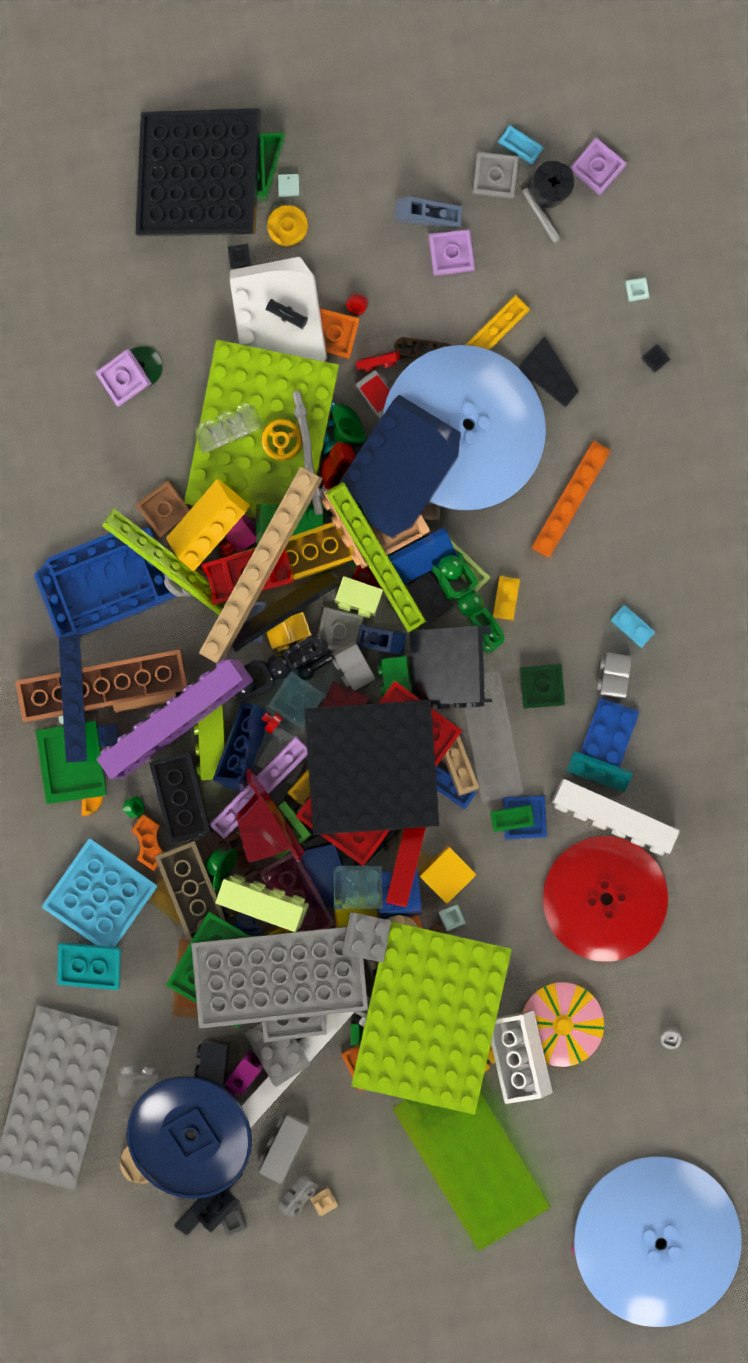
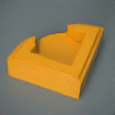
M104 796L82 799V816L96 812L101 806Z

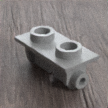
M307 1175L300 1176L292 1186L296 1194L293 1195L288 1191L279 1202L278 1208L283 1211L284 1215L293 1218L300 1213L306 1201L314 1196L319 1185L312 1182Z

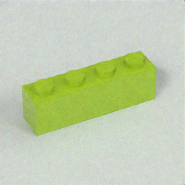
M223 704L194 725L195 735H199V743H195L196 756L200 755V764H196L197 776H201V780H213L225 747Z

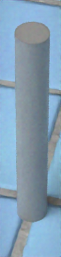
M528 187L525 188L522 193L550 238L556 244L561 240L560 236L541 206L530 195Z

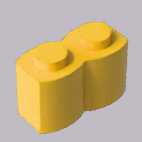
M304 612L292 615L266 632L272 650L277 649L278 652L289 649V644L299 643L312 637Z

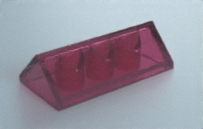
M292 853L259 871L268 889L273 890V888L283 890L286 896L293 897V895L302 897L305 899L304 902L309 904L302 926L296 932L327 929L336 925L301 860L297 862Z

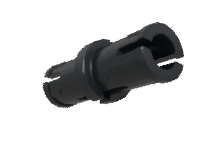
M270 299L265 309L280 317L281 321H287L302 330L308 321V317L295 312L290 306L286 307L274 301V299Z

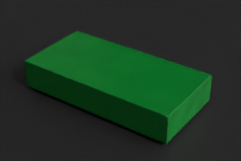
M531 805L490 812L493 832L535 826Z

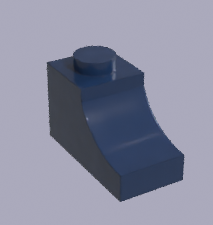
M359 625L356 644L384 652L403 654L407 633Z

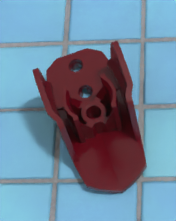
M251 769L247 770L248 784L255 794L236 813L247 860L253 862L265 859L290 849L297 862L302 860L301 856L305 854L302 846Z

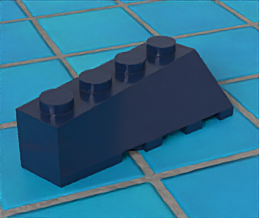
M240 704L213 781L230 790L244 791L248 781L246 771L252 769L266 731L264 728L267 723L261 718L267 711L255 704Z

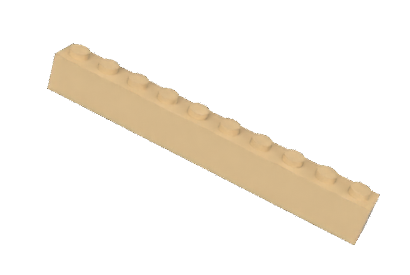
M303 467L299 468L199 654L215 663L225 659L323 478Z

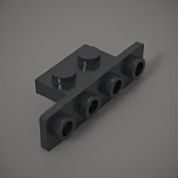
M243 1173L224 1191L213 1196L198 1198L174 1224V1227L187 1236L201 1222L206 1230L212 1233L240 1202L230 1189L242 1177Z

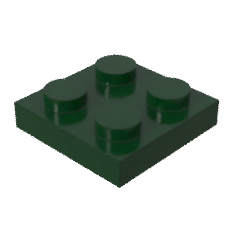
M562 664L520 667L523 709L565 706Z

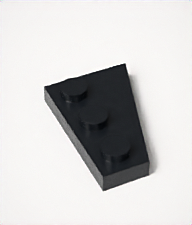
M544 336L518 368L566 408L579 390Z

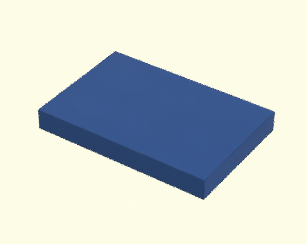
M442 528L389 556V559L402 582L406 584L432 570V565L438 566L440 559L444 556H456L457 554L445 528Z

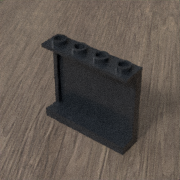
M465 626L410 631L412 694L420 700H431L432 709L435 705H437V709H450L452 704H454V708H467V704L470 703L471 707H484V703L492 702V699H485L483 635H490V626Z

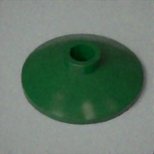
M140 346L131 349L130 351L137 362L145 364L143 371L152 383L151 385L155 384L160 378L163 369L160 356L149 347Z

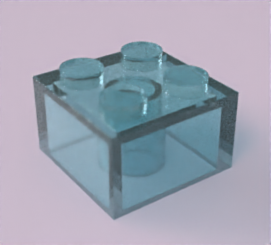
M290 672L268 704V707L303 730L305 727L304 708L319 707L326 695L293 672Z
M338 866L333 868L334 910L382 909V866Z

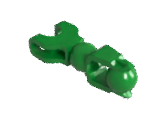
M458 551L456 556L447 555L441 558L438 566L432 565V571L438 578L447 599L458 601L459 611L468 617L466 620L469 626H490V635H483V652L491 653L495 651L497 647L502 645L505 636L498 622L489 613L488 609L484 608L483 598L474 592L478 580L469 565L466 564L463 554ZM463 573L469 586L462 587L459 592H455L448 581L457 580Z

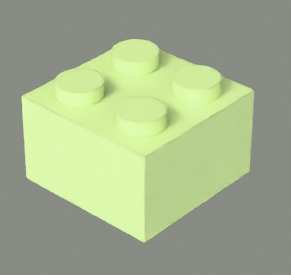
M343 576L335 603L338 604L339 609L348 612L354 609L358 611V615L365 618H370V615L375 617L383 590Z

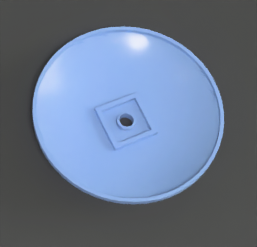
M467 345L447 346L428 352L416 359L394 382L387 396L383 415L392 401L398 395H401L461 432L459 457L430 500L431 503L453 510H480L510 498L531 478L539 464L544 449L546 436L545 417L541 401L532 383L511 361L481 347ZM465 419L472 421V430H466L463 427Z
M650 1156L631 1160L604 1175L586 1196L578 1213L574 1232V1250L578 1269L593 1296L606 1309L618 1317L635 1324L651 1327L673 1326L690 1321L715 1305L729 1288L735 1276L742 1246L741 1229L736 1210L721 1185L697 1166L680 1159L663 1156ZM658 1238L666 1240L665 1248L657 1249L655 1247V1242Z

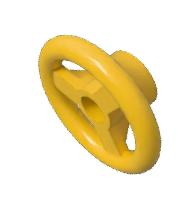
M276 419L270 422L262 432V447L267 455L275 460H289L295 457L301 450L303 441L300 428L288 419ZM278 425H286L292 428L293 431L289 433L283 431L276 432L273 428ZM268 434L273 437V444L278 448V454L269 447ZM279 436L285 437V443H279ZM296 437L297 442L294 449L284 454L285 447L288 446L290 439Z

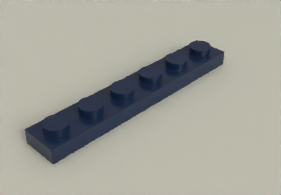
M80 635L60 636L58 640L66 763L88 761Z

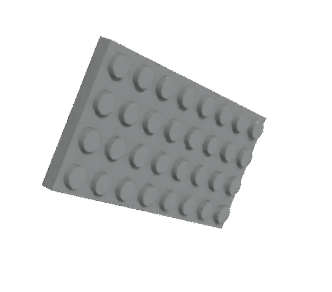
M347 926L191 943L199 1029L368 1010L363 958L342 954Z
M37 1005L0 1142V1171L75 1190L119 1026Z

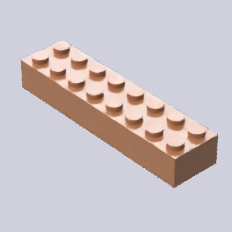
M180 649L82 668L85 712L112 707L115 703L171 692L183 693L182 690L188 686L182 650ZM60 673L15 681L22 721L24 723L63 715Z

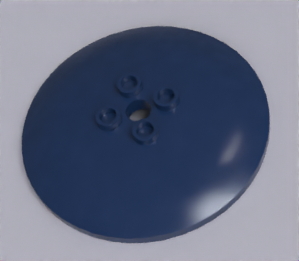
M179 1076L156 1083L138 1099L130 1113L127 1125L129 1152L140 1173L158 1189L177 1197L190 1199L205 1198L224 1191L240 1177L251 1154V1128L243 1108L227 1090L203 1078ZM194 1130L197 1137L194 1139L189 1138L186 1131Z

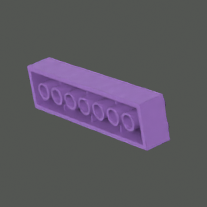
M226 658L215 665L217 667L211 673L210 671L205 672L199 677V682L185 687L182 690V695L178 698L177 696L172 697L166 702V707L162 710L159 708L149 715L151 718L146 722L141 721L133 727V732L129 735L125 733L117 739L118 743L113 747L108 746L100 752L101 756L97 758V761L110 779H124L254 680L240 660H226Z

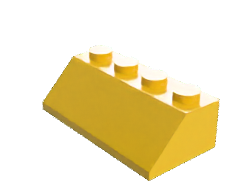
M217 478L166 539L177 558L194 572L245 514L250 505Z

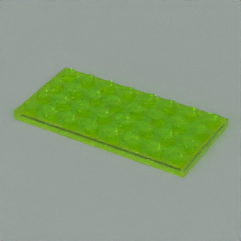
M481 1092L475 1115L408 1099L392 1107L393 1112L478 1251L550 1209V1205Z

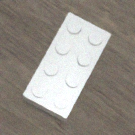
M534 1011L497 1017L491 1045L505 1104L539 1099L552 1094Z

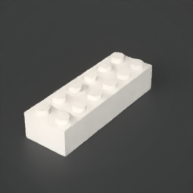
M561 779L551 803L555 804L554 808L564 813H567L568 810L574 812L573 817L582 821L590 819L594 821L593 826L602 830H606V827L612 829L611 834L624 839L628 836L632 838L631 843L640 847H644L646 844L651 847L649 851L662 856L664 853L670 854L680 832L673 827L565 779Z

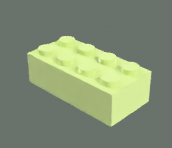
M238 874L230 875L223 879L215 902L216 904L293 932L301 928L309 906L308 903L304 902V898L293 895V897L286 896L285 891L273 888V890L267 889L265 884L258 881L253 883L245 881L246 877Z

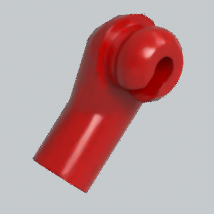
M229 541L220 542L221 558L234 554V545Z

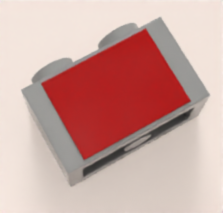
M374 370L355 384V388L380 420L383 416V409L390 389L386 385L388 380L382 372L378 374Z

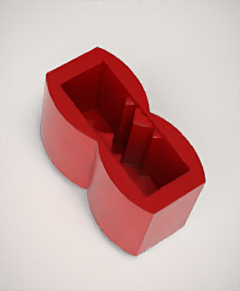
M341 442L336 443L330 450L329 458L322 463L320 475L323 478L322 481L325 489L331 490L337 486L354 461L355 455L351 445Z

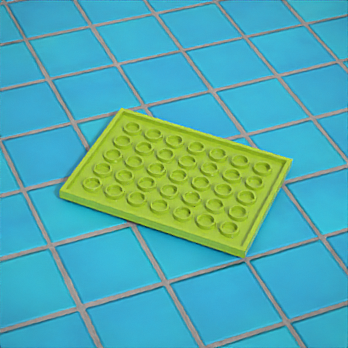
M216 340L184 504L195 505L217 478L250 505L245 512L247 517L256 518V504L281 503L299 468H305L303 444L295 457L280 461L267 455L262 447L261 437L264 428L276 419H288L299 427L298 418H295L294 409L296 408L292 394L296 391L301 392L303 406L307 410L306 420L311 438L313 467L317 475L339 365ZM278 425L273 428L276 432L283 431L289 433L293 431L292 428L286 425ZM268 434V445L272 451L278 454V448L273 444V437ZM279 436V443H285L284 436ZM296 437L290 439L288 446L285 447L284 454L294 449L297 442Z
M391 921L384 962H379L351 1087L475 1115L512 948Z

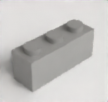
M289 1114L285 1118L281 1117L276 1126L279 1129L276 1137L271 1136L267 1144V1148L270 1150L267 1156L262 1155L257 1165L260 1167L259 1173L282 1184L310 1124Z

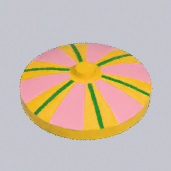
M568 982L551 983L535 991L524 1005L522 1013L534 1011L547 1064L560 1067L576 1065L589 1058L598 1048L604 1033L603 1012L594 996L581 986Z

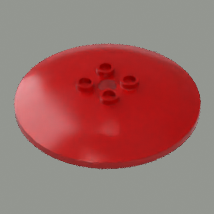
M597 836L575 843L556 859L545 880L543 908L552 932L569 950L590 960L617 961L640 952L657 936L667 914L668 889L659 865L642 847L619 837ZM609 893L612 896V902L609 905L601 903L600 898L602 894Z

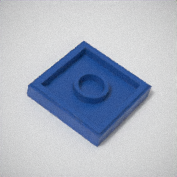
M545 796L503 798V809L531 805L535 826L505 830V839L547 837Z

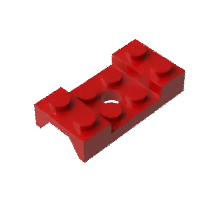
M286 547L262 591L295 582ZM255 549L202 564L211 588L213 605L227 602Z

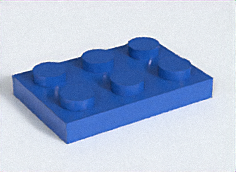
M600 698L580 753L620 767L640 712Z

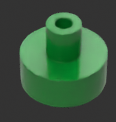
M138 796L130 797L125 800L122 810L130 818L140 817L144 813V803Z

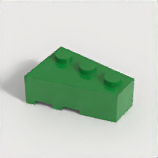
M285 132L260 133L257 201H267L286 139Z
M256 504V546L259 544L280 504ZM313 504L308 505L292 536L323 526V514L315 515Z

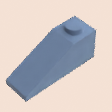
M410 196L396 200L395 221L420 225L461 227L462 206Z

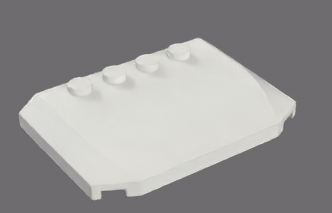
M301 257L230 270V285L239 344L326 362L327 353L315 276ZM270 299H274V301L286 307L290 306L295 312L308 317L304 329L302 330L287 321L283 322L280 317L266 311L265 309Z

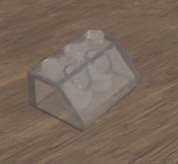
M247 402L236 407L237 412L230 414L227 411L218 415L219 420L211 423L209 419L198 424L199 429H196L195 433L202 454L211 452L264 428L255 405L249 406Z

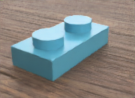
M623 605L610 620L640 648L655 633L626 605Z

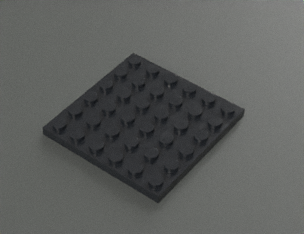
M259 108L141 112L135 235L187 236L256 233L261 110Z
M431 700L304 708L313 835L440 826Z

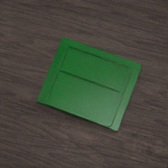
M97 721L85 722L88 761L66 763L64 726L35 730L46 805L107 795L105 771L97 761L102 751Z

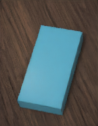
M511 125L508 126L498 141V144L530 165L534 164L544 149L543 146Z

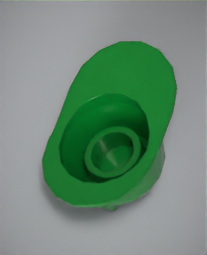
M336 405L332 410L335 423L333 437L336 442L349 444L352 447L358 443L365 442L367 436L357 413L346 405Z
M231 848L230 850L216 849L205 861L206 871L214 876L213 889L215 891L219 890L223 879L232 872L238 859V850L236 848Z

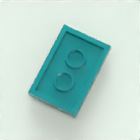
M63 942L58 944L57 985L109 990L120 989V947Z

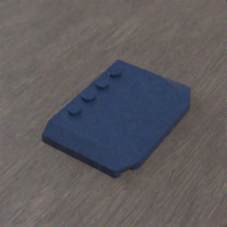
M398 395L392 401L338 485L342 482L345 483L369 525L394 539L397 535L411 529L415 525L459 457L461 432L403 396Z

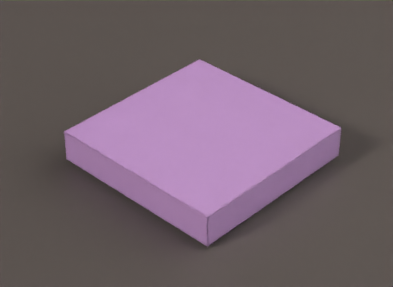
M596 137L570 168L579 179L601 196L627 166V163Z
M470 229L429 234L433 276L475 271Z
M126 349L95 372L117 407H121L152 384L130 349Z

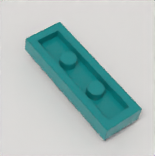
M576 751L573 752L566 770L623 793L626 792L633 772Z

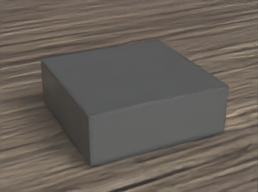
M239 1208L232 1210L221 1222L227 1236L247 1228Z

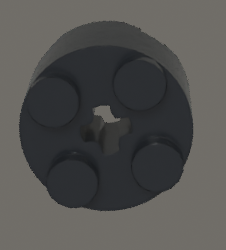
M558 161L544 162L537 168L529 180L528 189L530 195H532L538 205L544 208H554L562 204L574 188L573 171L570 167Z

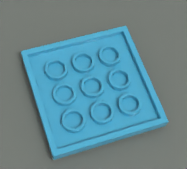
M89 838L41 907L93 944L116 947L158 885Z

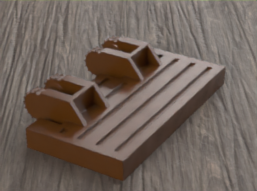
M215 831L195 841L204 866L207 858L216 849L230 850L231 846L229 843L240 839V832L223 839ZM243 844L236 848L238 853L244 850ZM243 853L238 856L235 867L227 877L238 874L246 877L245 881L249 882V879L263 874L265 869L261 867L245 876L244 873L252 870V867ZM207 872L208 877L213 884L214 876ZM270 878L264 879L261 883L268 885L271 883ZM225 907L230 918L241 913Z

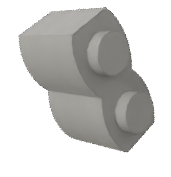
M355 641L332 652L335 656L332 661L337 670L342 669L344 676L341 678L347 688L351 686L353 691L375 680Z
M606 653L605 657H601L600 669H603L602 678L598 677L597 690H600V695L626 698L632 656Z

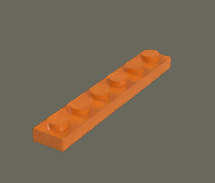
M593 440L531 549L548 559L550 558L611 450Z

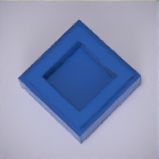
M118 724L97 726L101 747L118 743Z

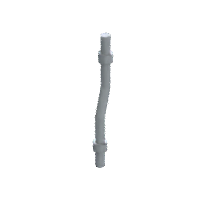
M296 391L292 393L296 408L294 413L295 418H298L303 441L305 469L315 474L311 438L306 420L308 414L306 407L303 406L301 392ZM320 488L316 490L312 498L315 515L323 514Z

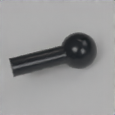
M327 653L310 665L307 664L298 668L299 678L305 681L310 680L316 670L334 659L331 653Z

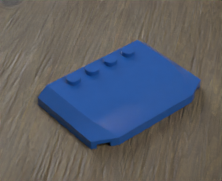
M150 528L142 529L144 532H146L148 535L154 538ZM112 533L49 557L42 568L34 573L57 638L60 636L85 635L166 603L176 597L165 586V574Z

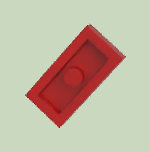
M398 350L358 359L355 363L357 370L363 369L364 372L375 370V366L382 364L384 368L396 365L395 362L401 358Z

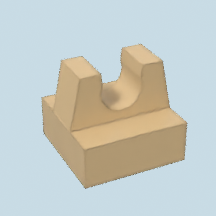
M328 1187L310 1198L319 1216L338 1207V1203Z

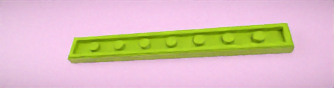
M342 482L327 491L325 494L408 633L424 624L426 620L345 483Z
M115 508L109 512L102 524L105 529L220 615L226 602L218 605L212 604V592L209 581L197 571L193 572L176 555Z

